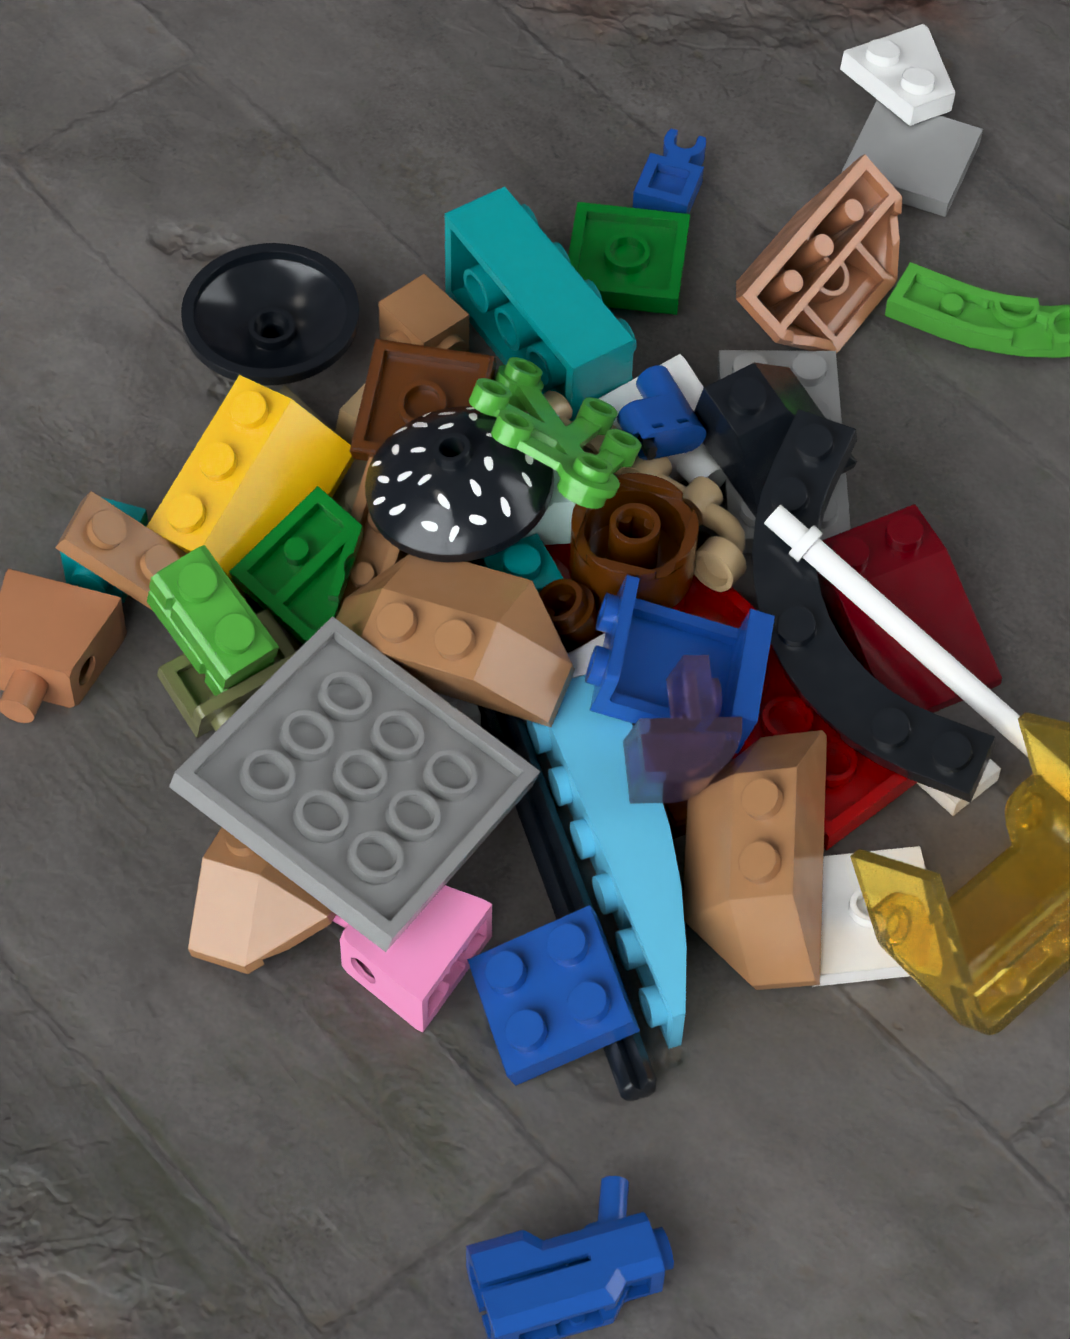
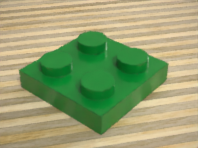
M577 202L568 254L570 263L584 280L589 279L596 285L602 296L603 303L607 307L677 315L690 214Z

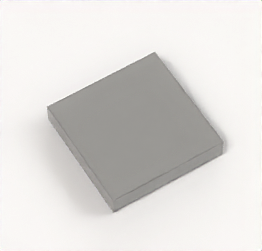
M877 100L842 172L859 157L866 154L902 195V204L946 217L979 147L983 129L940 115L909 126Z

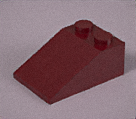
M916 504L822 540L989 689L1001 685L1002 676L950 555ZM818 572L821 595L835 629L852 655L874 678L908 702L932 713L963 701Z

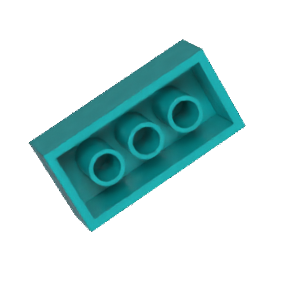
M504 186L445 213V293L469 314L471 325L504 365H507L509 358L512 357L522 358L537 365L543 372L541 381L544 387L541 393L556 391L563 395L572 408V417L569 419L572 422L576 419L585 398L599 399L633 380V356L637 343L631 327L624 319H617L603 303L602 296L596 285L591 280H584L571 265L568 254L563 246L557 241L552 242L539 227L538 221L529 206L526 204L520 205Z

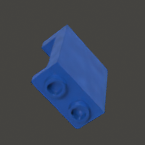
M626 575L617 595L606 593L598 614L596 630L605 632L603 647L598 645L594 647L586 671L585 683L595 685L590 711L738 754L758 721L775 616L750 609L738 629L638 599L636 594L639 578Z

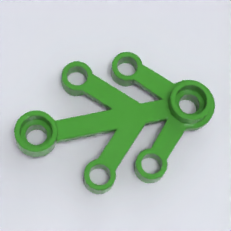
M518 357L509 358L507 365L499 366L494 380L487 378L478 379L469 398V403L479 412L497 418L491 431V435L496 441L507 447L517 449L556 470L560 477L557 484L558 491L577 505L599 509L604 506L607 499L613 498L616 495L620 482L614 473L621 467L633 466L642 444L630 433L619 429H611L618 414L613 406L597 398H585L576 419L568 426H565L541 393L544 387L541 381L542 370L534 363ZM597 435H605L597 455L583 451L582 447Z

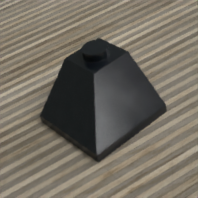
M754 362L704 387L694 412L706 430L703 444L756 518L764 484L798 409L823 418L825 416L789 367ZM852 454L842 474L855 467L857 461Z

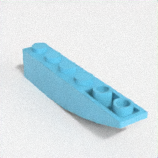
M586 675L571 679L552 727L527 720V729L535 752L537 754L546 752L552 768L548 769V779L557 805L563 806L567 804L574 821L570 822V832L575 850L581 860L590 858L596 875L592 877V884L598 906L604 915L613 913L620 931L615 932V940L622 964L627 971L636 969L643 988L639 989V1000L646 1022L651 1028L660 1027L670 1049L682 1045L686 1014L687 963L682 885L671 828L653 770L632 723L590 711L595 685L585 683Z

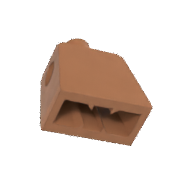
M8 569L0 591V690L4 691L0 698V712L13 721L30 723L34 720L42 701L68 708L79 705L127 635L121 597Z

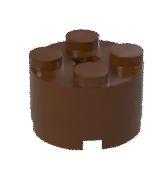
M644 473L616 475L620 482L619 489L613 498L606 500L602 508L591 509L577 504L574 506L570 536V578L575 582L584 584L591 590L598 611H600L606 593L617 595L626 575L639 578L636 598L672 609L686 596L693 581L699 530L697 514L694 508L691 511L690 507L683 500V492L673 483L663 478Z

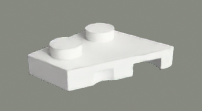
M924 24L872 40L843 52L840 70L909 126L952 110L956 92L929 28Z

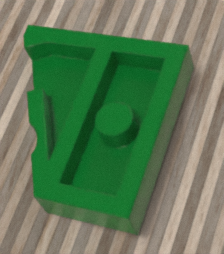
M317 486L229 571L231 579L264 610L268 608L274 619L304 645L332 616L334 618L337 616L364 536L363 526Z

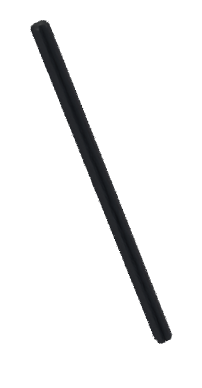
M479 706L488 732L541 771L533 786L515 807L556 920L590 905L592 907L523 719ZM639 1032L603 1047L620 1096L624 1100L635 1101L648 1097L655 1092L657 1079Z

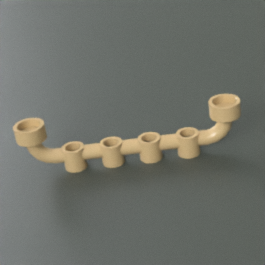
M546 391L543 396L556 414L559 415L564 425L568 426L572 422L569 420L572 417V408L569 402L556 391ZM597 435L582 447L583 451L597 455L605 435ZM637 456L632 467H621L615 472V475L625 473L650 474L673 483L683 492V500L690 507L691 511L694 508L699 526L704 525L719 535V537L713 536L708 538L696 551L694 574L705 586L715 591L724 592L729 590L745 573L747 566L745 557L742 554L745 550V531L739 520L720 506L723 502V494L714 481L704 476H698L687 487L669 477L672 473V465L668 457L643 460Z

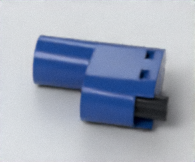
M655 365L644 370L636 381V387L643 399L629 402L618 413L617 422L622 431L630 433L641 442L642 446L638 456L643 460H652L693 451L704 442L706 437L705 428L666 367Z

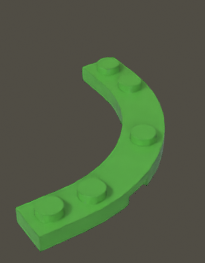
M911 262L887 300L886 317L969 348L1023 357H1070V304L1040 306L1038 298L1006 295L984 290Z

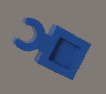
M670 129L664 137L663 156L650 153L633 191L632 207L689 214L703 182L704 166L702 164L705 160L706 137L699 136L696 144L691 148H680L677 146L678 130Z

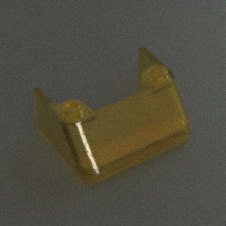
M1028 712L1020 716L1018 722L1033 774L1014 790L1005 806L1006 826L1012 845L951 897L947 898L939 873L862 849H858L850 856L876 939L881 948L961 1026L985 1035H994L1002 1031L1070 970V723Z

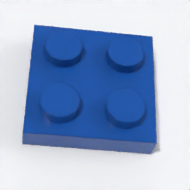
M590 905L467 959L506 1075L515 1086L640 1031L600 920Z

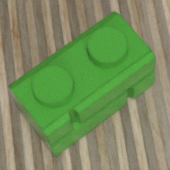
M205 545L199 546L151 577L147 603L198 674L206 675L204 682L214 696L275 663L274 658L277 656L279 646Z

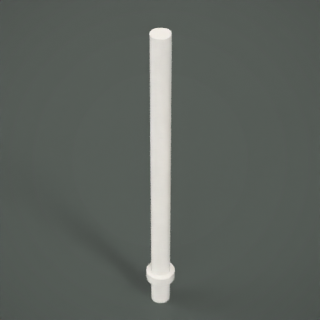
M782 505L775 509L764 524L792 548L788 553L797 562L802 558L805 559L1070 794V760L827 546L820 539L823 533L816 526L813 525L808 529Z

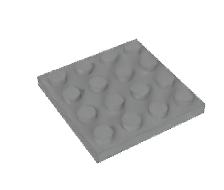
M332 616L174 772L169 787L379 948L387 952L529 791L541 771Z

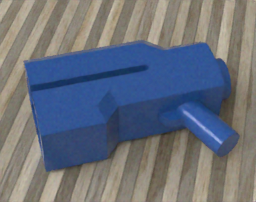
M606 1176L601 1179L598 1221L586 1225L584 1229L542 1240L525 1230H520L466 1246V1269L479 1312L487 1311V1314L482 1315V1323L488 1339H561L612 1324L625 1302L663 1291L665 1271L674 1268L671 1246L663 1227L652 1229L645 1212L627 1216L629 1181L626 1178Z

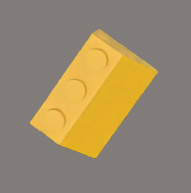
M239 375L146 527L187 554L199 546L205 545L231 582L234 583L229 571L317 486L331 498L333 497L355 460L350 453L351 445L293 399ZM247 595L246 598L254 601L249 595Z

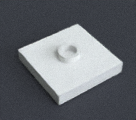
M920 846L823 856L820 985L812 987L945 972L947 958Z

